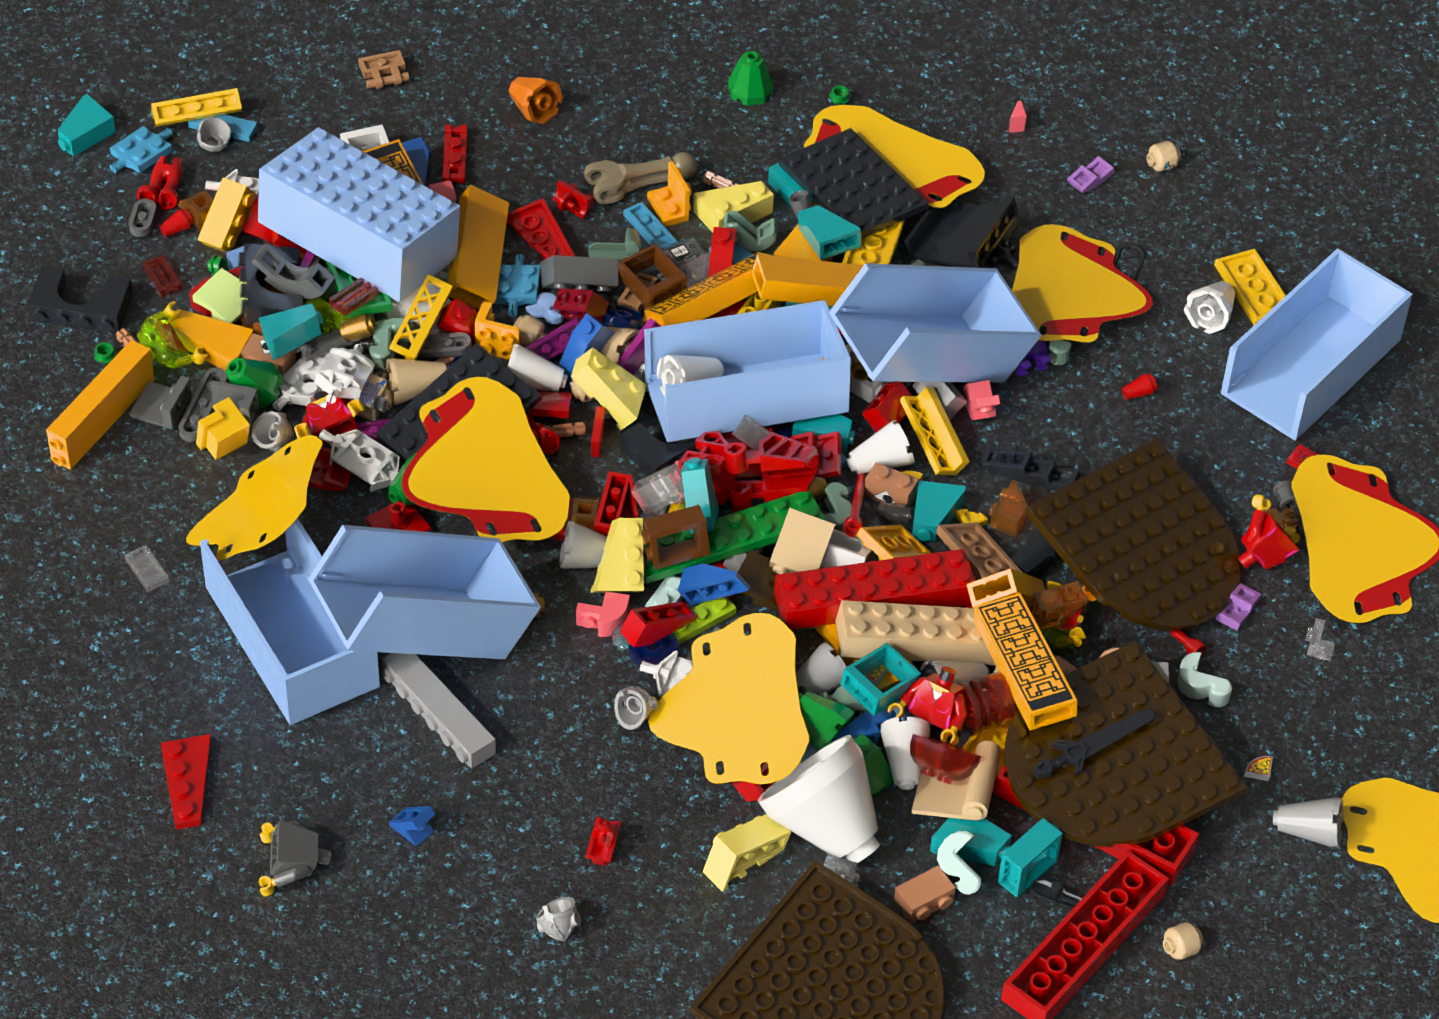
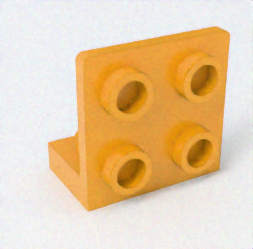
M671 161L668 162V186L647 192V199L665 227L689 221V211H691L689 196L692 195L690 184L684 181L681 169L677 168L674 162Z
M483 301L475 319V344L477 343L492 356L510 360L514 343L520 345V328L494 322L495 313H492V303Z

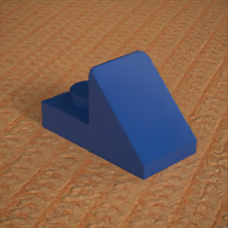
M431 806L405 807L388 823L399 834L417 846L433 833L429 820L435 815V812Z

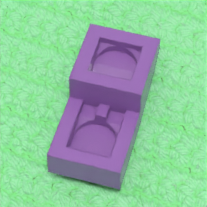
M1098 156L1086 168L1082 165L1067 179V182L1080 192L1085 193L1097 187L1114 174V167Z
M1240 583L1230 595L1232 601L1217 616L1216 620L1238 631L1256 606L1261 593Z

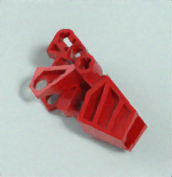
M719 431L704 432L695 440L696 448L700 452L687 450L678 462L679 475L682 477L681 471L684 462L692 458L708 459L715 493L720 494L716 496L718 505L724 504L727 498H730L731 509L734 512L751 508V498H764L766 503L794 493L808 492L819 472V457L816 447L773 432L758 442L759 451L748 450L747 445L741 442L729 444ZM709 438H716V439H717V440L711 441V442L706 441V440L709 439ZM760 463L763 480L734 481L738 474L749 469V464ZM683 489V490H682V499L685 501L684 489Z

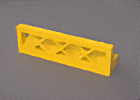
M237 88L151 104V114L156 127L242 111Z
M428 274L389 349L405 356L407 360H416L446 304L453 286ZM431 283L441 288L440 292L429 295L427 290L428 284ZM427 301L430 310L420 313L417 306L418 303ZM418 319L421 328L410 331L408 322ZM409 338L411 343L409 350L397 345L399 339Z
M925 387L918 396H903L900 402L935 474L957 476L970 461L934 388ZM911 404H915L918 411L912 408ZM920 422L926 426L927 430L921 426ZM930 442H932L936 446V448L931 446ZM938 460L944 463L945 467H941Z

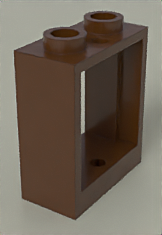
M657 244L644 248L640 252L626 257L619 262L618 278L647 309L687 289V276ZM654 265L667 279L647 288L634 274Z
M699 504L643 520L645 530H642L641 534L644 544H647V547H644V554L647 562L651 561L655 570L710 555L707 523ZM693 529L694 539L658 548L657 538Z

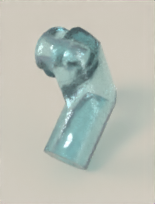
M623 624L616 628L612 635L613 645L617 646L619 651H624L630 646L627 639L620 633Z

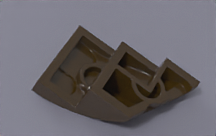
M750 550L737 572L750 585V590L739 594L752 597L753 604L776 611V617L781 618L774 595L775 577L778 573L772 570L773 567L769 566V558Z

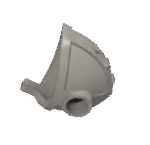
M270 411L260 415L253 423L251 429L254 442L258 446L270 449L273 452H277L287 445L292 437H294V431L286 419L287 414Z
M639 686L624 688L617 693L614 709L616 718L622 727L629 730L638 728L649 717L651 710L657 708L656 698L651 697L646 690Z
M561 897L542 906V909L536 915L539 932H546L556 940L565 941L573 932L575 926L581 924V917L577 911L574 898Z

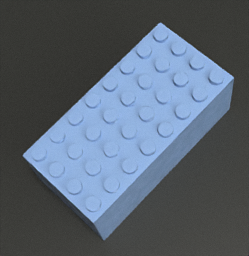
M319 127L259 169V223L378 291L389 295V297L398 302L419 288L428 274L434 276L457 257L460 205Z
M1337 248L1230 347L1221 394L1296 441L1401 340L1412 293Z
M865 263L829 312L872 381L980 382L989 380L990 382H1005L1042 336L999 271L993 268Z
M822 300L644 329L645 383L647 384V389L667 442L699 437L704 432L719 431L720 433L736 431L744 418L752 425L761 427L849 412L851 358L835 321L829 313L830 310L826 301ZM669 354L715 357L723 364L724 373L721 377L672 385L670 383L665 384L664 396L660 389L663 386L662 380L657 378V365L662 357Z
M298 518L285 531L287 551L227 576L210 550L208 540L200 541L206 588L289 725L380 687L377 652L347 650L308 580L322 556Z
M342 525L308 578L345 647L350 651L506 659L541 608L500 538Z

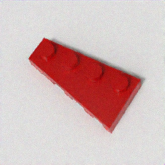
M543 198L508 212L506 223L544 260L553 255L575 256Z
M211 734L161 743L176 830L202 824Z

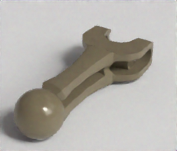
M687 152L677 153L673 157L667 156L659 160L635 164H618L613 161L603 160L587 165L584 170V176L589 184L595 185L593 191L595 200L599 204H608L620 201L626 193L649 184L668 182V162L671 161L674 162L677 168L681 169L683 179L688 180L697 171V161L694 156ZM596 171L601 172L600 174H596V175H593V176L591 175L592 173H594V172H596ZM608 191L605 195H601L602 192Z

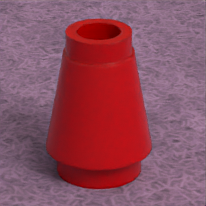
M185 208L183 210L178 209L159 228L167 238L190 229L194 221Z
M1144 373L1125 387H1122V393L1126 400L1153 395L1154 391L1158 390L1156 380L1151 373L1147 375Z

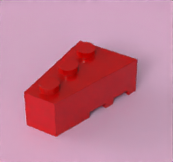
M611 471L608 473L594 523V531L608 536L613 520L618 518H638L632 475Z

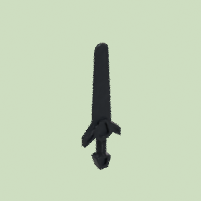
M1144 709L1076 742L1058 739L1051 743V746L1064 751V753L1050 761L1042 759L1034 767V774L1038 779L1051 777L1053 770L1066 763L1075 765L1074 776L1081 773L1085 759L1151 722L1155 718L1154 711Z

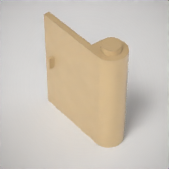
M982 741L977 745L975 754L926 749L912 814L966 820L984 819L989 809L1001 754L1000 747L992 741Z

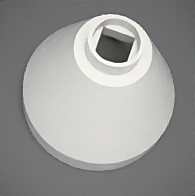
M851 735L844 736L830 743L802 761L790 775L776 781L758 798L759 804L769 818L835 858L845 856L850 865L865 859L880 846L874 837V834L878 831V825L863 752Z

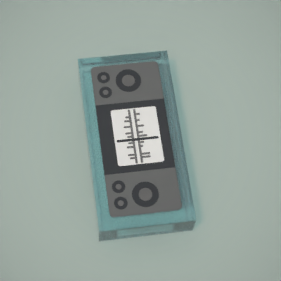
M694 237L662 249L673 262H678L691 253H694L698 259L705 257V251Z

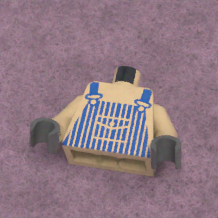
M376 368L370 374L359 397L365 410L360 411L356 415L370 421H377L381 412H386V410H390L393 406L392 392L388 389V381L386 380L387 373L383 369Z

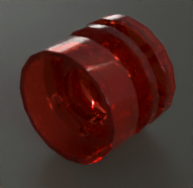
M1001 672L983 676L982 686L976 679L970 680L969 684L967 682L959 683L964 688L963 696L966 699L968 716L965 722L972 733L981 732L982 728L985 730L990 729L992 720L997 726L1011 723L1016 713V708L1010 686Z

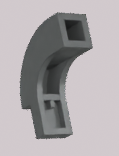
M267 243L261 247L251 261L267 275L264 280L286 294L302 295V299H314L321 296L335 278L319 263L309 268H302L291 264Z

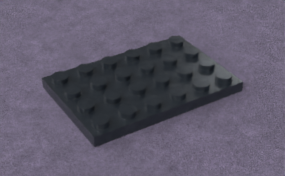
M851 128L779 158V166L803 190L807 191L808 195L819 206L858 226L861 229V239L927 210L928 202Z
M476 343L378 430L376 435L379 440L407 461L410 456L419 452L428 439V433L419 416L421 407L430 401L444 396L458 382L468 378L487 377L501 383L519 396L525 414L542 400L540 393ZM465 387L464 393L469 400H473L474 395L471 389ZM431 410L430 415L433 421L440 422L441 419L437 411Z

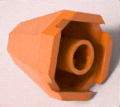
M517 77L511 82L509 88L511 98L525 118L540 124H545L557 115L559 108L556 106L563 99L559 84L543 78Z

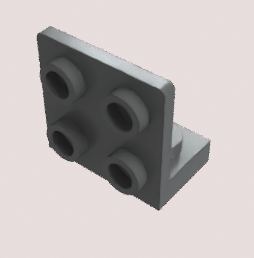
M181 376L172 387L148 382L132 408L130 417L173 430L192 397L190 378Z
M212 381L213 405L229 397L249 423L248 440H252L251 429L255 420L260 416L257 389L227 382Z

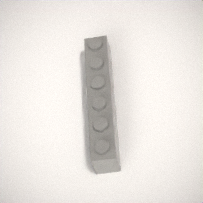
M391 653L382 658L383 670L381 673L385 681L391 682L396 687L400 697L406 698L411 703L414 712L418 715L421 714L425 718L429 728L438 732L443 743L446 746L452 747L461 762H465L472 769L496 754L495 738L416 654Z

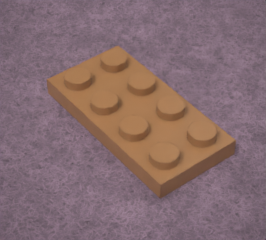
M978 522L938 525L937 535L951 550L965 549L972 573L977 580L1010 568L1022 572Z

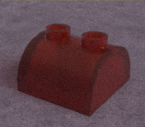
M913 734L911 738L910 755L915 764L922 767V774L935 777L936 773L939 774L938 781L952 784V781H962L968 778L979 764L981 756L951 745L948 742L944 743L943 741Z

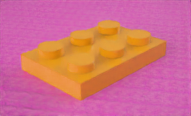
M902 525L861 527L857 533V536L863 541V545L873 550L879 556V560L931 553Z

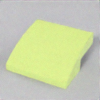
M221 268L193 294V302L210 310L212 318L234 324L243 315L241 314V301L244 298H240V285L243 282H239L238 278Z

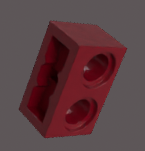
M560 288L552 309L569 321L574 318H578L581 321L586 313L602 322L609 302L592 290Z

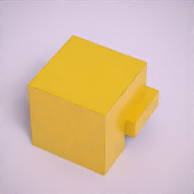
M229 397L213 405V409L216 412L198 421L196 444L201 451L207 448L215 460L248 442L250 425Z

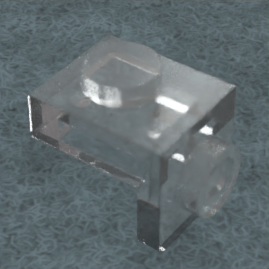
M1316 618L1314 627H1308L1305 641L1310 642L1307 655L1318 659L1331 660L1335 643L1321 639L1325 620Z

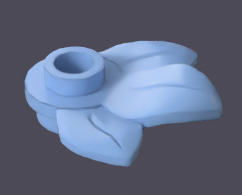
M540 293L537 296L536 304L526 306V311L531 316L537 318L544 317L550 324H559L564 320L562 315L552 309L556 300V296L552 293Z

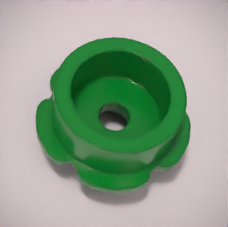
M841 85L835 86L829 94L831 101L836 105L848 103L851 96L848 88Z
M214 255L208 261V270L212 272V275H215L221 268L227 271V260L225 257Z
M103 342L95 347L94 359L99 363H110L117 355V352L112 344Z

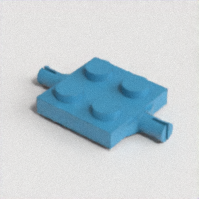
M143 126L110 147L111 155L118 159V161L110 165L111 171L117 173L122 168L127 167L141 173L155 164L162 155L167 156L173 152L172 145L165 141L173 136L172 131L166 128L161 133L155 134Z
M519 254L515 256L514 265H501L497 296L493 304L508 305L509 316H513V314L517 316L518 306L537 303L540 265H524L525 256L520 254V258Z

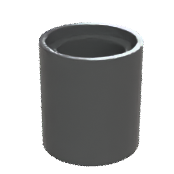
M805 190L797 191L789 197L797 219L798 211L813 207L808 192Z

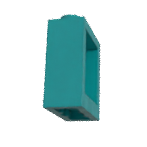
M885 643L844 668L840 685L875 716L888 708L892 703L898 702L901 695L914 682L920 679L921 673L898 650L894 649L889 643ZM882 665L901 681V683L884 693L865 677Z
M1042 818L1002 854L998 883L1016 898L1028 889L1034 880H1038L1057 862L1062 839V832L1059 828Z

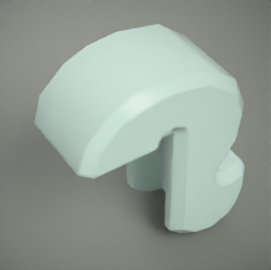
M1193 652L1186 655L1180 664L1177 686L1181 693L1192 699L1208 697V704L1213 707L1227 705L1232 692L1230 681L1198 672L1201 652Z
M958 831L943 841L938 849L937 861L945 873L960 877V881L955 883V887L960 892L972 894L980 888L981 877L957 852L974 834L968 831Z

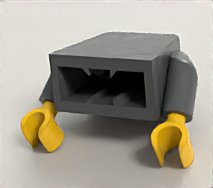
M279 820L275 827L270 823L262 825L260 838L264 843H271L270 875L274 876L273 879L268 876H262L259 879L258 883L262 887L260 892L263 896L271 895L275 890L274 886L281 887L310 876L317 863L329 864L331 850L318 848V834L307 829L298 821L284 822Z

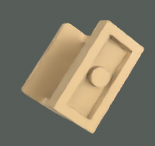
M789 508L769 566L773 567L772 570L778 574L819 569L835 524Z

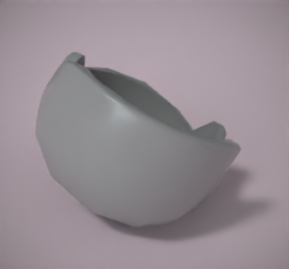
M208 117L200 122L197 142L207 151L220 152L227 147L230 141L231 128L225 120L218 117Z

